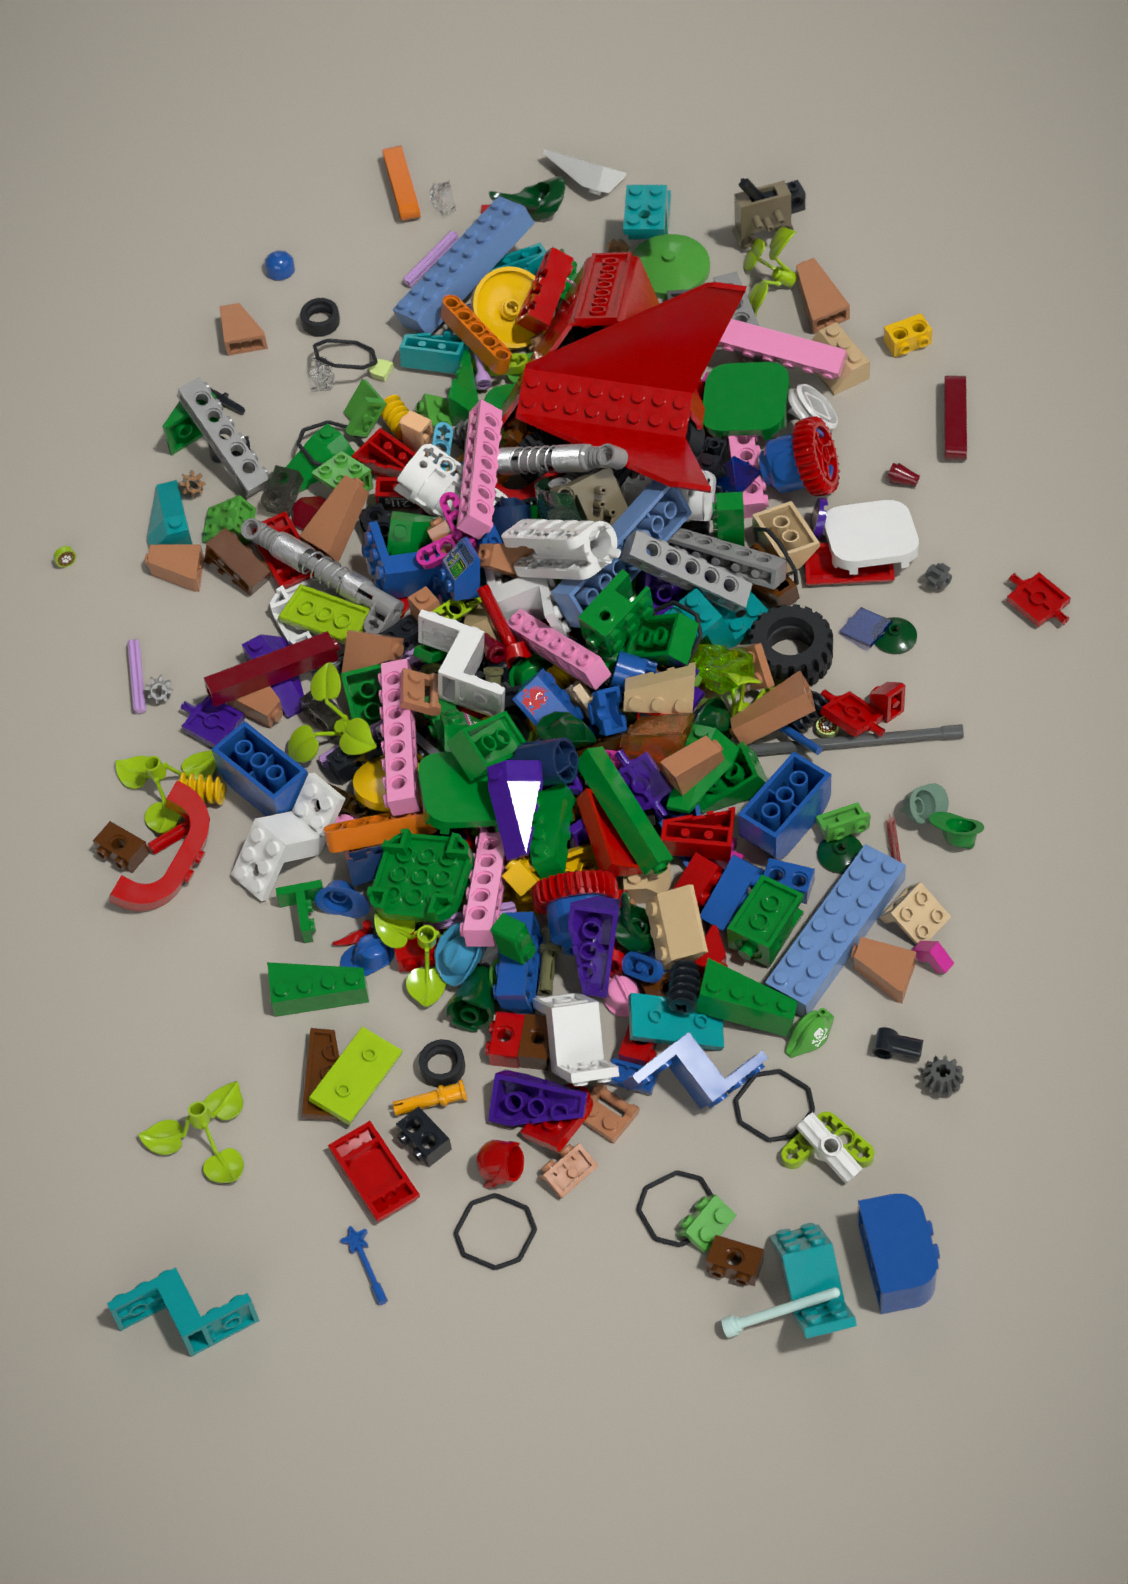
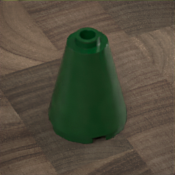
M476 967L447 1005V1016L450 1015L453 1019L452 1023L464 1031L477 1032L478 1029L485 1028V1031L489 1029L490 1024L493 1022L495 998L489 979V967Z

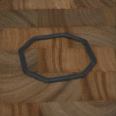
M328 338L313 344L316 359L334 368L364 370L378 363L374 349L355 340ZM325 343L354 344L370 351L373 362L363 366L335 364L321 358L317 347Z
M327 420L301 429L296 442L297 446L313 465L321 466L324 463L315 461L302 446L301 441L304 433L322 427L327 423L344 429L348 425ZM354 436V438L362 446L364 442L361 440V438L359 436Z
M755 527V542L763 548L758 531L767 532L779 545L793 571L794 582L798 585V571L783 543L769 528Z
M670 601L655 608L652 616L665 608L675 605L693 615L695 622L699 623L697 629L698 637L691 650V656L688 661L689 665L703 636L699 615L677 601ZM657 665V669H659L660 671L663 672L667 670L661 665Z
M782 1069L761 1071L751 1076L733 1101L739 1125L766 1142L793 1139L799 1131L795 1129L792 1134L768 1137L742 1121L738 1101L756 1077L781 1074L806 1090L810 1111L804 1118L815 1112L811 1088Z
M676 1170L647 1184L643 1188L637 1206V1213L653 1240L675 1247H683L691 1242L688 1238L681 1242L657 1237L641 1210L647 1191L676 1175L700 1181L708 1196L713 1195L703 1177Z
M492 1193L469 1202L454 1230V1237L464 1258L490 1269L499 1270L519 1263L523 1259L537 1232V1227L527 1205L501 1194ZM493 1198L524 1209L532 1227V1231L519 1256L498 1265L491 1264L466 1253L459 1236V1231L473 1205Z

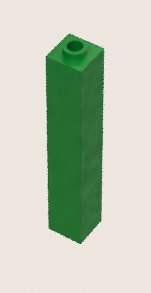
M603 746L586 749L579 757L578 769L593 791V794L643 874H662L667 870V865L673 860V857Z

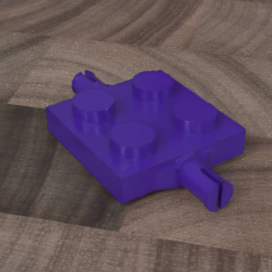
M209 696L196 706L187 701L181 704V709L189 713L188 719L181 725L183 731L211 747H215L245 719L242 712L225 703L214 707Z
M623 749L615 753L614 755L622 764L619 773L642 810L653 808L659 819L667 815L668 813L660 802L674 788L650 754L646 751L638 758L629 760Z

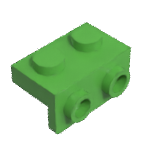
M425 393L421 400L417 402L415 412L432 420L433 431L440 422L448 423L452 427L447 398Z
M857 802L818 815L815 822L826 842L841 840L845 836L861 833L869 829L871 815L869 812L864 813Z
M717 1195L701 1197L694 1206L696 1208L695 1211L683 1218L679 1224L681 1228L677 1231L680 1237L686 1236L702 1253H707L712 1246L715 1235L720 1236L737 1216Z

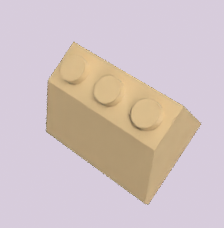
M837 322L819 330L812 338V341L845 349L847 352L846 362L840 379L834 377V380L822 377L821 373L815 372L833 395L870 379V361Z
M792 501L752 514V533L754 534L755 527L769 528L783 543L796 569H800L820 547V542ZM758 531L764 550L768 554L785 558L779 545L767 532ZM787 562V571H786V573L792 571V569H791V567H790V565H789L788 562Z
M670 863L667 865V870L659 875H644L642 873L623 876V887L628 891L636 904L646 903L656 894L671 890Z
M686 885L658 893L645 903L646 914L651 927L650 934L655 946V957L662 963L663 969H671L672 964L679 960L695 962L708 952L693 885Z

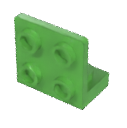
M366 379L361 380L344 410V413L350 419L345 431L352 436L368 437L387 405Z
M343 451L312 471L314 478L333 490L345 475L352 479L354 477L364 482V488L368 492L373 489L371 469Z
M241 495L209 507L202 541L204 543L209 542L226 528L229 532L235 533L242 544L250 543L251 540L246 539L242 535L241 527L245 520L249 518L255 519L256 508Z

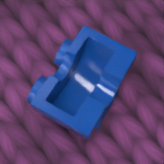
M619 685L593 692L591 694L593 696L592 703H588V715L591 724H596L599 730H601L599 734L608 736L627 731L626 715L619 709V704L622 702Z

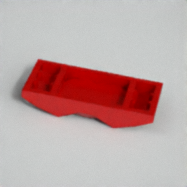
M286 511L261 521L274 530L286 532L303 542ZM254 543L259 555L269 566L270 574L278 587L283 585L284 589L310 578L311 570L307 574H303L277 560L264 547Z
M371 1121L366 1122L328 1145L344 1175L351 1182L362 1202L377 1222L420 1198L419 1192Z

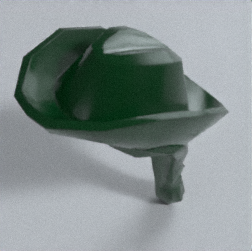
M556 176L525 187L520 193L507 194L490 191L489 197L494 201L500 196L525 206L533 221L547 219L558 211L564 199L565 180L564 177Z
M720 696L707 700L699 709L692 713L687 719L686 734L682 739L685 742L687 741L694 724L716 728L729 740L732 738L729 728H731L730 715ZM662 740L663 752L670 747L676 746L678 743H667L665 740Z
M554 711L543 716L536 725L537 735L539 736L536 741L566 737L573 743L575 749L591 746L596 743V737L591 729L581 719L569 712Z
M624 891L620 897L621 906H619L615 935L618 943L633 952L646 953L654 950L655 946L650 934L651 927L646 910L632 904L629 893Z

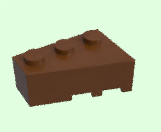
M224 528L206 543L204 562L207 565L211 563L219 568L217 571L221 575L227 573L233 578L232 583L250 596L269 581L271 571L267 563L260 561L251 548L245 547L235 533L229 532Z
M758 543L750 547L751 549L767 553ZM787 574L786 579L775 589L752 583L751 592L757 598L776 608H780V605L784 604L790 606L800 599L797 585Z

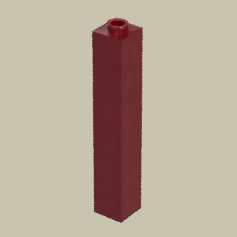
M327 631L204 677L206 692L213 706L216 707L322 667L326 663L338 661L337 651L340 650L338 642L335 638L332 639Z

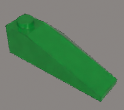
M466 349L460 361V369L456 371V379L452 380L448 395L452 426H456L460 421L465 422L469 419V412L479 402L470 351Z
M328 423L313 434L303 446L315 461L325 463L341 451L349 456L355 453L342 433ZM300 450L273 481L270 489L283 499L305 491L309 485L319 481L312 476V471L319 466L313 465Z
M698 724L693 725L685 747L707 736L711 741L715 739L722 746L724 761L683 796L674 788L670 793L666 806L668 810L689 814L705 797V793L712 785L716 786L719 778L725 772L728 773L732 769L739 753V748L718 729Z

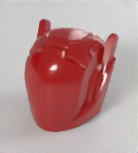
M490 1140L479 1149L476 1157L477 1168L481 1176L487 1180L483 1187L489 1189L498 1184L515 1182L521 1177L524 1169V1154L519 1147L520 1143Z

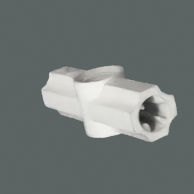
M813 1112L796 1126V1129L815 1149L817 1157L821 1161L827 1162L845 1184L862 1170V1167L843 1147L841 1139L837 1135L831 1134ZM824 1143L832 1145L834 1153L826 1151Z

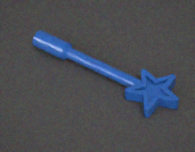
M349 1226V1236L342 1238L341 1243L350 1245L351 1254H354L357 1250L372 1284L371 1289L378 1305H384L388 1302L381 1284L377 1282L362 1248H368V1243L364 1240L368 1233L367 1229L356 1232L352 1226Z

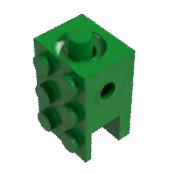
M623 569L578 616L582 636L586 643L593 649H599L610 658L615 652L618 653L623 648L624 642L630 636H634L644 620L647 621L654 612L651 591L647 586L632 602L629 601L633 596L629 573Z
M761 875L727 928L728 948L738 952L746 960L753 959L770 967L804 914L803 910L798 909L804 899V894L767 876Z

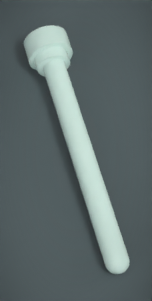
M831 1288L742 1318L739 1316L734 1317L733 1315L722 1318L724 1333L728 1338L737 1336L745 1327L839 1297L840 1290L838 1288Z

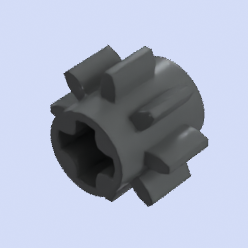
M944 563L932 564L925 573V578L929 580L926 585L933 590L945 589L952 580V575L948 573L951 568Z

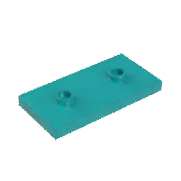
M639 993L629 994L630 1040L672 1045L689 1032L702 1049L723 1050V1019L697 1012L688 1015L675 1013L667 1006V997Z

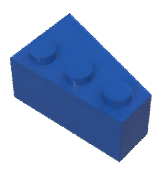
M733 855L702 910L700 918L727 932L731 921L765 871L743 858Z

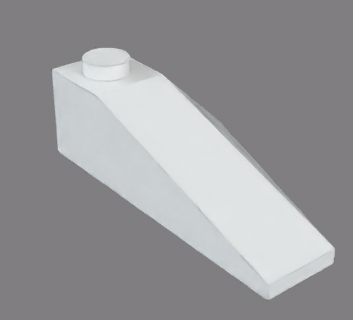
M543 150L544 155L581 186L590 188L589 192L600 195L601 192L610 193L627 174L613 168L597 165L557 152Z

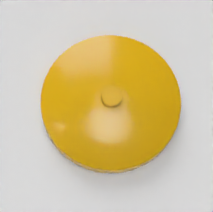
M501 267L489 272L476 285L471 299V311L511 350L530 346L532 344L530 339L536 335L515 324L535 278L532 273L518 267Z
M385 755L366 762L356 771L353 777V789L355 797L364 806L376 811L389 813L391 810L385 807L383 795L387 794V790H385L383 785V776H386L382 766V759L385 758ZM417 757V764H418V768H419V763H420L421 761H420V760L418 759V757ZM419 788V801H420V806H422V800H421V794H420V788Z

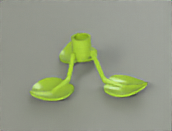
M781 227L770 242L769 259L775 260L780 267H775L760 258L765 250V242L760 238L753 242L751 250H749L745 257L744 269L747 271L752 270L757 261L774 270L772 277L775 281L762 280L760 284L754 285L748 295L756 317L767 295L768 284L779 287L782 284L790 288L797 279V273L790 270L789 267L785 266L777 258L786 244L797 233L794 230Z
M331 662L326 663L315 673L311 680L310 691L315 700H325V703L341 719L336 721L334 725L335 731L315 732L313 734V729L309 725L298 727L292 733L288 743V755L296 762L306 763L315 758L319 749V742L316 739L318 736H341L339 741L340 748L349 755L364 754L377 747L370 727L364 719L354 718L349 720L348 715L343 714L330 702V699H335L339 696L341 690L339 673Z
M725 672L724 675L735 682L737 686L726 681L702 679L700 687L713 684L723 686L731 692V717L750 705V703L743 701L746 683L762 684V681L753 677ZM739 685H741L740 698L736 701L735 688L739 689ZM775 687L763 688L756 700Z
M212 750L193 754L181 764L183 772H186V777L188 776L189 779L190 774L194 773L195 780L198 779L199 774H203L204 781H206L208 775L213 777L217 769ZM135 756L116 760L117 775L125 787L130 789L141 788L145 785L147 778H151L156 783L162 803L156 802L146 810L145 822L148 827L157 833H165L174 828L179 822L181 815L165 807L166 797L160 781L165 778L166 769L181 776L182 772L169 766L167 762L162 763L157 756Z
M375 913V929L385 945L390 948L399 949L406 945L408 939L413 940L417 937L418 945L425 949V969L416 968L412 970L406 979V987L411 997L423 1007L433 1005L443 995L446 983L442 980L436 968L429 969V949L435 946L436 938H440L442 934L430 925H424L418 931H415V921L389 919ZM449 928L442 929V931L445 933Z
M235 1081L217 1089L207 1096L204 1102L195 1101L191 1103L188 1107L189 1116L185 1117L184 1129L175 1120H163L138 1133L141 1142L147 1149L156 1154L169 1155L175 1153L182 1147L181 1138L186 1137L191 1123L193 1127L205 1130L215 1156L209 1157L204 1162L203 1171L205 1176L210 1181L216 1183L237 1181L244 1171V1162L241 1154L233 1148H226L219 1153L208 1124L210 1123V1118L214 1119L217 1116V1118L224 1121L235 1118L241 1113L243 1098L238 1082Z

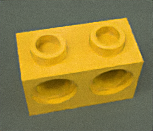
M922 313L884 326L883 341L892 355L897 357L932 344V328Z

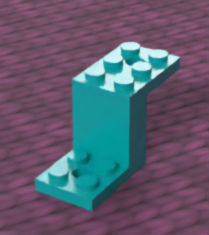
M626 185L623 235H628V240H647L669 233L671 190H667V185Z
M697 588L679 601L682 605L698 613L703 633L702 638L720 658L730 648L735 647L748 636L751 625L755 620H758L759 615L763 612L768 613V609L751 591L746 608L742 609L746 610V614L741 618H737L735 612L717 605L714 608ZM675 605L664 613H681L695 621L693 615ZM698 631L696 632V638L694 640V643L698 637Z
M806 1223L801 1225L800 1229L792 1231L790 1229H781L776 1231V1235L770 1236L772 1247L781 1260L789 1302L831 1288H838L840 1290L839 1297L792 1312L794 1320L806 1339L856 1327L855 1316L844 1300L833 1244L819 1224Z
M176 1267L161 1272L158 1277L148 1282L139 1283L135 1289L125 1294H118L107 1303L120 1332L167 1308L191 1357L260 1321L248 1292L244 1295L234 1296L228 1303L221 1307L211 1308L205 1315L201 1316Z

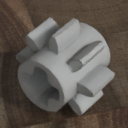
M161 674L157 679L150 677L151 685H145V689L150 690L147 698L153 697L157 704L161 699L168 701L167 693H173L172 688H167L171 683L170 679L163 680ZM158 685L162 686L160 693L156 692Z

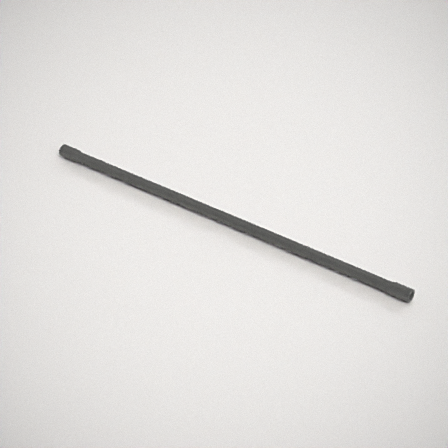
M958 724L937 728L885 732L882 737L872 733L861 734L856 737L850 735L810 740L821 746L822 749L931 739L964 738L963 725ZM796 741L748 745L756 755L810 751ZM664 752V759L667 758L671 754V752Z

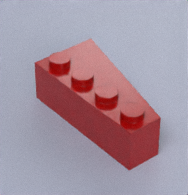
M554 247L546 251L515 324L534 334L545 331L550 326L559 298L566 286V279L573 270V257Z

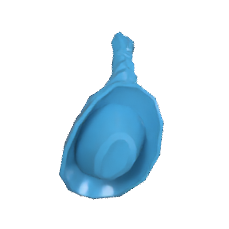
M461 922L453 924L440 937L434 951L436 970L442 980L452 987L459 986L466 981L475 970L487 948L466 947L465 938L460 935Z

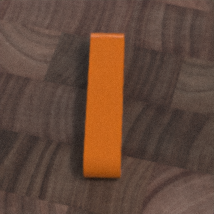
M402 146L382 149L401 221L421 217Z
M446 295L442 300L441 319L491 371L501 375L507 373L511 360V351L460 298L455 295Z
M420 806L419 812L393 816L391 812L333 823L324 827L323 831L329 852L338 853L383 844L385 839L389 841L393 836L401 833L400 829L409 828L413 834L425 835L433 834L438 829L432 827L429 823L425 824L423 820V806Z

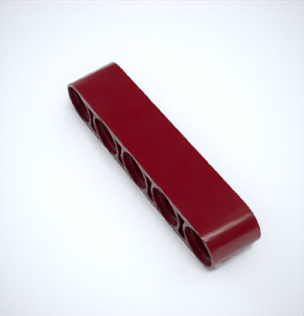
M945 376L944 379L945 460H967L966 376Z

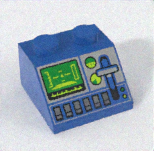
M468 537L462 538L442 559V569H439V579L441 582H444L446 592L451 594L454 601L479 597L477 589L480 588V557Z

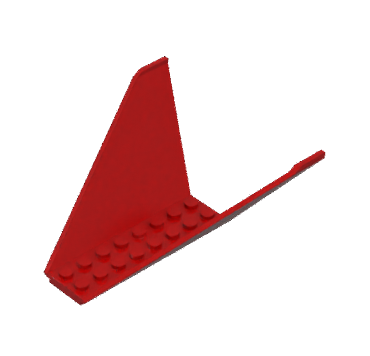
M633 252L592 253L591 257L587 258L528 363L556 351L572 326H581L582 328L602 326L607 328L660 304L641 259L638 256H633ZM524 370L501 409L503 424L519 402ZM695 388L690 417L697 425V430L703 428L705 407Z
M720 282L704 283L527 363L523 375L516 419L572 444H591L594 447L608 443L623 448L628 454V461L624 467L669 487L710 493L711 486L686 440L693 394L746 292L747 286Z

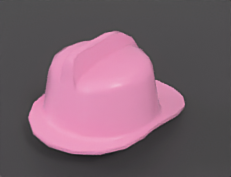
M622 972V976L614 975L613 978H609L607 998L602 997L611 1013L620 1017H628L629 994H642L634 977H628Z

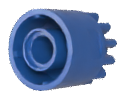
M619 651L609 688L619 685L620 692H625V678L654 672V674L659 673V671H656L657 661Z

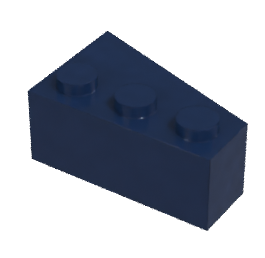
M382 844L344 851L353 887L375 879L384 852L381 847Z

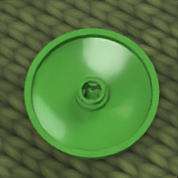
M679 234L658 235L642 242L633 251V256H638L641 259L657 298L668 299L667 291L688 290L704 284L710 273L708 252L698 241L688 236Z

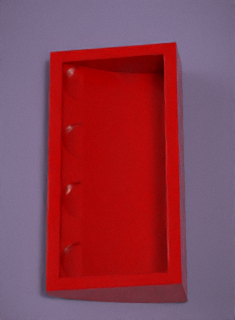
M820 543V547L804 563L806 586L895 580L893 563L858 568V575H849V570L840 567L835 568L832 564V555L828 543Z
M586 788L576 800L599 870L611 872L614 876L642 874L643 872L593 794V791Z

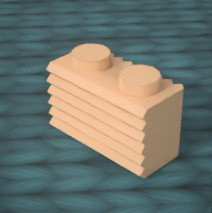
M412 410L406 416L404 415L399 422L404 445L417 453L423 445L431 444L433 433L432 420Z

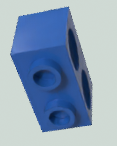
M769 858L764 876L773 880L779 879L780 881L777 882L803 893L804 899L802 903L807 904L815 881V869Z

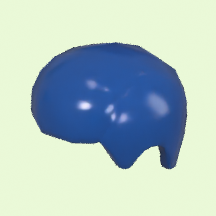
M277 250L271 252L265 258L264 267L268 278L284 280L294 274V260L288 252Z

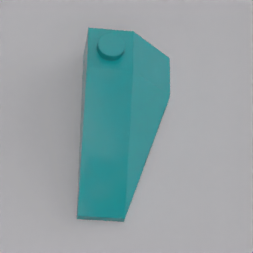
M177 480L156 485L147 534L149 547L150 545L192 544Z

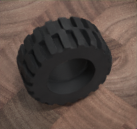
M784 604L780 605V608L773 607L768 609V613L763 612L758 616V620H755L751 625V630L748 633V644H762L775 687L798 671H801L807 683L811 685L819 682V678L822 679L827 674V670L832 665L833 632L828 621L823 619V616L817 611L814 613L811 608L806 606L801 608L798 604H793V606ZM792 639L807 644L809 648L800 654L785 655L775 651L772 646L780 641Z

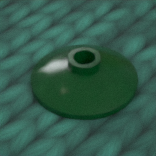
M886 618L880 621L873 630L874 644L878 649L888 654H903L911 650L917 641L916 628L911 622L903 618Z
M852 835L826 842L824 838L818 847V860L829 872L844 874L863 846Z

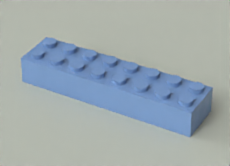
M498 196L392 309L402 325L417 333L431 332L432 334L443 322L440 317L443 298L446 295H455L463 301L479 281L491 271L534 225V221L525 206Z
M653 480L612 525L617 536V549L621 550L620 556L617 559L614 557L612 563L606 565L588 579H563L551 592L571 627L580 628L578 616L622 569L629 573L631 582L640 573V569L620 561L627 536L635 531H644L654 539L667 542L692 514L679 488L669 487Z
M865 844L766 980L765 986L798 1001L795 1014L802 1017L806 1013L811 1012L851 957L854 944L858 945L860 938L866 936L905 881L906 865Z

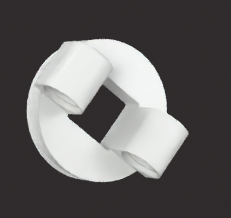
M799 384L797 389L789 391L787 413L801 420L807 417L818 416L826 422L830 433L832 429L837 427L838 418L835 410L818 390L807 384Z

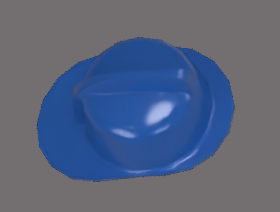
M334 880L316 893V905L326 913L352 918H361L369 913L370 905L368 900L346 881Z
M368 934L360 938L357 944L351 946L343 953L340 966L364 968L365 976H368L390 964L394 958L395 950L385 945L378 935Z

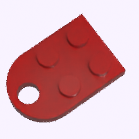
M564 1085L588 1093L585 1116L583 1118L529 1123L520 1132L523 1138L560 1153L593 1109L592 1096L584 1086Z

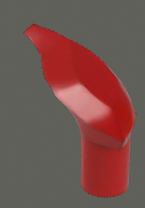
M370 920L363 921L362 929L353 931L342 939L332 942L333 946L355 944L363 936L372 934L375 930L372 927V922Z

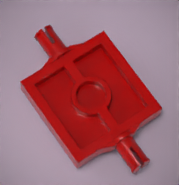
M1038 572L1026 580H1022L1016 573L1009 577V581L1016 585L1017 588L1007 596V602L1037 627H1040L1047 620L1054 617L1062 625L1068 622L1069 617L1061 612V610L1070 604L1071 597L1044 575Z
M826 689L821 692V695L829 703L822 706L820 714L854 737L865 731H872L878 737L884 735L885 729L878 725L884 717L882 712L851 691L838 696L833 695Z

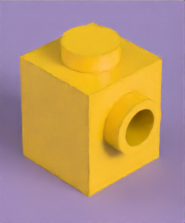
M525 857L509 862L505 866L507 871L502 875L520 896L526 894L537 881L541 880L532 865V860Z

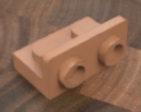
M580 1143L574 1146L568 1144L559 1153L561 1157L556 1162L550 1160L541 1168L543 1173L538 1176L541 1181L545 1180L560 1199L599 1166Z

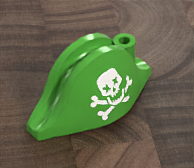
M820 1008L818 1011L808 1012L799 1018L791 1030L785 1054L793 1058L823 1046L830 1034L834 1016L825 1008Z

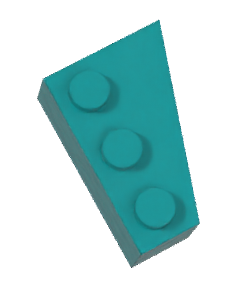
M540 242L505 254L491 271L501 267H518L536 276L546 250Z
M444 331V335L431 336V332L405 334L399 347L401 367L456 374L457 369H460V361L465 349L469 351L471 349L457 334H451L450 331Z

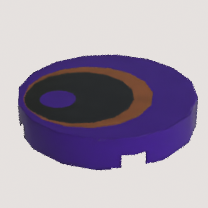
M824 498L816 500L809 528L818 540L820 539L818 535L821 536L827 518V511L824 510V506H828V500Z

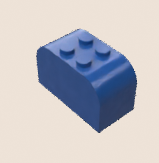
M246 721L241 723L211 749L217 769L225 782L263 815L270 816L286 813L294 808L308 776L307 770Z
M793 751L738 814L739 836L778 860L783 859L816 823V816L823 814L831 797L832 774Z
M901 1193L858 1200L857 1224L880 1314L916 1308L926 1304L932 1298L935 1291L940 1253L937 1243L933 1244L931 1236L934 1235L931 1220L926 1221L921 1204L915 1198Z

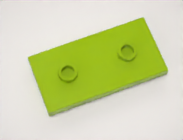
M300 584L278 616V619L282 623L309 631L315 635L328 631L332 639L335 638L338 643L345 645L347 630H364V621L370 609Z
M362 1026L311 1094L309 1101L350 1126L401 1057L403 1050Z

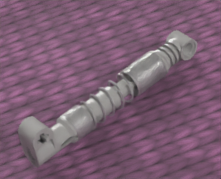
M465 438V446H464L463 465H464L466 438ZM608 443L594 447L591 444L552 445L551 447L527 446L525 448L504 447L499 448L500 453L497 461L499 466L496 473L499 475H519L520 473L528 474L529 472L532 474L537 472L544 474L547 471L549 473H554L555 471L558 473L588 472L594 468H613L619 470L626 465L628 454L625 449ZM553 466L554 470L549 471L548 468Z
M249 518L242 524V535L246 539L264 547L277 560L303 574H307L311 570V579L317 578L320 584L326 583L329 589L335 588L337 594H340L347 600L368 607L370 611L364 621L366 632L380 634L398 622L404 610V603L375 587L374 583L355 571L350 572L348 567H341L339 562H333L330 557H324L322 552H315V549L286 532H278L259 520ZM316 554H321L323 558L317 559ZM381 615L386 617L384 621L379 619Z

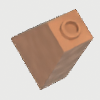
M812 258L797 264L796 281L811 332L816 334L819 330L835 322L839 324L849 320V303L816 259Z
M345 475L299 535L309 546L318 552H322L323 555L330 557L333 561L339 562L369 495V492L364 488V482L357 477L352 479Z
M504 543L480 544L477 554L480 557V567L516 579L519 576H517L513 564L521 557H528L534 552V549L527 546L509 548Z
M801 671L796 672L730 718L731 728H729V731L735 741L739 740L740 743L743 741L748 745L815 711L811 687Z

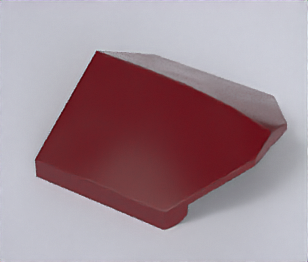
M320 496L301 497L293 506V525L295 528L303 531L326 499Z

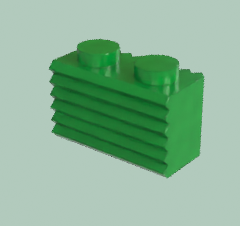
M502 913L490 929L494 937L493 939H495L501 954L524 965L528 959L534 956L536 947L525 922L522 923L521 920L518 921L517 918L514 919L513 916L510 917L509 914Z

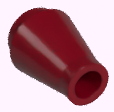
M892 463L887 475V479L891 480V483L916 487L920 475L914 473L901 463Z
M484 633V653L487 660L493 663L502 662L507 655L505 645L491 637L488 633Z

